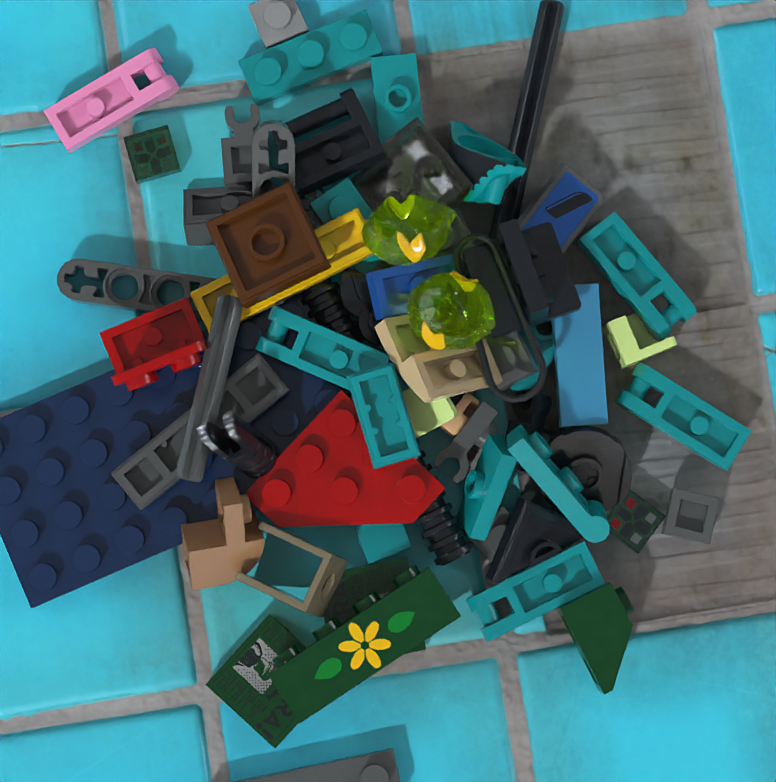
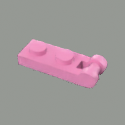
M157 48L147 49L44 110L45 115L69 154L156 102L166 100L180 89L174 76L167 75L161 65L163 58ZM145 74L151 84L139 91L133 79Z

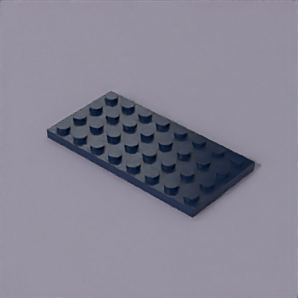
M302 292L291 296L284 303L276 305L317 323L315 318L310 319L307 314L310 311L309 306H303L301 303V299L304 297ZM270 307L239 323L227 378L259 353L289 389V392L249 423L275 443L279 457L341 390L347 395L348 393L347 389L255 349L260 336H266L272 320L268 319L272 309ZM289 328L282 344L293 348L299 332ZM208 330L203 331V334L207 341L209 332ZM205 352L200 353L201 356H202V359H203V357H204V353H205ZM202 363L175 373L172 366H168L156 371L160 380L128 391L126 384L114 386L111 379L112 376L117 375L114 369L0 418V535L31 608L40 606L183 544L181 525L218 519L216 479L234 477L240 495L245 494L259 479L245 475L214 452L207 459L204 476L200 482L181 479L141 511L111 475V472L192 407ZM250 501L251 513L259 511L260 509Z

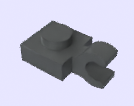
M483 401L450 445L437 454L433 461V466L438 468L444 459L454 458L459 463V471L454 475L452 481L458 483L463 480L469 470L468 451L474 444L482 449L488 434L493 435L496 432L498 426L491 421L498 412Z

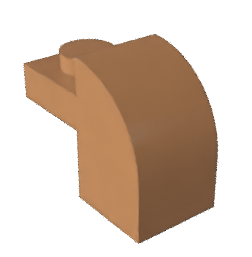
M234 477L215 480L218 519L181 525L184 563L192 590L221 586L236 581L235 576L237 572L249 573L258 563L263 553L264 537L261 529L258 528L257 516L255 513H251L248 495L239 494Z

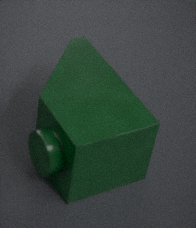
M605 582L606 584L556 608L598 691L603 694L612 691L633 627L628 614L634 612L633 606L621 586L614 589L611 582Z

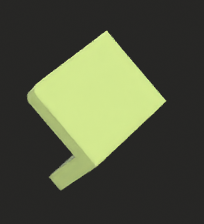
M636 313L614 319L602 327L620 370L678 345L674 336L666 337L660 342L656 341L647 332L643 322Z
M411 388L402 392L416 438L454 419L458 415V411L450 397L425 403Z

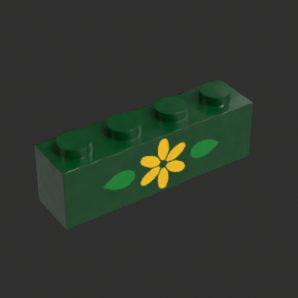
M413 565L392 579L396 586L395 589L381 598L376 591L372 592L352 606L356 615L342 624L339 623L336 617L312 632L316 639L315 642L301 651L294 644L272 659L276 668L271 670L268 676L299 724L461 617L429 567L419 571L417 566Z

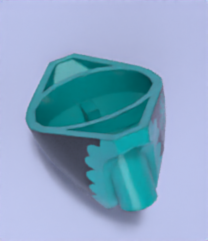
M450 120L447 160L468 186L459 199L465 202L499 205L508 185L514 179L523 176L527 169L517 155L463 122Z

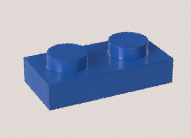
M453 254L366 273L376 320L464 300L459 280L455 275H450L452 271H456Z

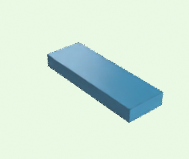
M598 283L575 285L581 301L580 310L552 320L559 428L608 424Z

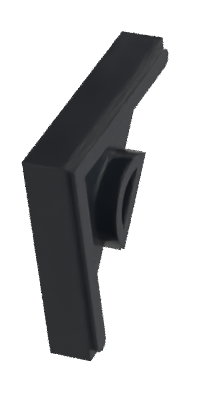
M518 497L485 578L495 583H500L504 577L528 566L531 568L561 553V549L584 537L565 516Z

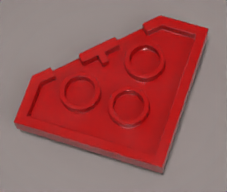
M341 390L277 458L271 471L260 477L245 494L278 527L414 523L446 487L414 457L374 469L354 402Z

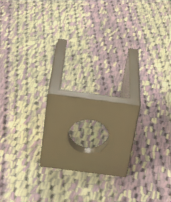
M261 521L258 528L323 558L304 600L241 572H237L235 579L305 613L323 617L348 565V561Z

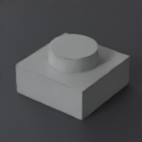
M259 0L248 5V11L265 49L308 33V28L295 0Z

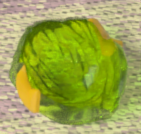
M409 195L402 204L394 197L389 196L378 206L375 212L370 214L361 230V234L366 247L377 257L396 266H409L430 259L446 243L456 213L449 206L422 196Z
M444 271L441 274L432 275L417 285L416 288H413L407 298L408 304L406 309L412 328L411 331L416 337L425 341L431 348L436 350L465 349L473 346L487 336L496 325L494 310L488 292L477 279H467L456 271L448 273Z

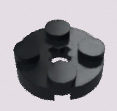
M574 426L568 429H560L551 435L548 444L554 454L550 456V459L560 470L567 466L572 471L574 467H579L581 463H590V468L597 470L596 476H589L586 483H582L584 487L580 492L587 501L595 500L600 502L606 511L612 509L616 504L619 506L626 498L632 482L631 463L621 440L611 435L608 431L594 426ZM539 486L542 495L552 505V508L560 515L565 516Z

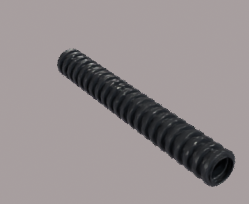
M331 277L301 291L304 296L301 299V303L303 306H309L310 311L307 314L310 319L315 318L318 324L362 343L365 341L363 336L357 331L358 321H352L350 317L352 314L343 306L341 296L337 292L340 288L338 282H332ZM347 390L348 395L352 396L350 390ZM421 450V455L414 458L430 472L433 467L431 463L425 464L423 458L426 456L424 450ZM445 490L414 522L415 526L421 525L424 531L420 534L422 539H428L430 543L427 547L429 553L434 552L437 556L434 560L436 566H444L471 552L470 549L473 548L472 543H466L463 538L466 535L465 529L459 530L456 524L460 521L458 516L453 517L450 512L453 508L450 502L446 504L443 499L446 496Z

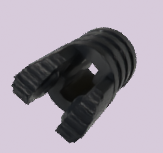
M233 411L223 414V429L215 424L213 425L210 421L200 424L197 428L196 434L203 444L251 478H259L266 475L277 461L278 450L275 443Z

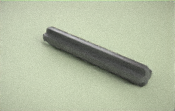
M219 295L217 298L206 345L207 350L204 353L176 471L177 476L184 480L200 482L204 476L210 448L198 439L196 433L199 425L207 421L216 425L243 310L239 298L235 296Z

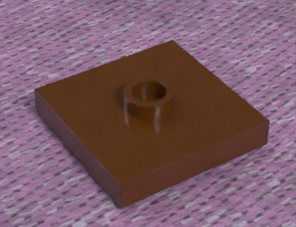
M291 181L205 222L238 298L245 309L331 268Z

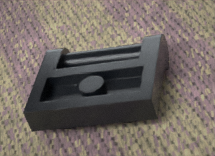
M352 88L339 93V99L284 123L289 127L295 139L346 115L351 119L295 144V185L301 197L386 159L384 150ZM270 131L277 148L286 146L287 140L279 139L278 131Z

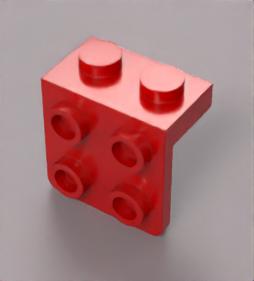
M188 297L100 332L102 341L117 374L111 377L114 386L126 384L128 391L139 389L160 380L156 371L168 366H172L175 373L202 363L203 359L200 353L207 350V341Z

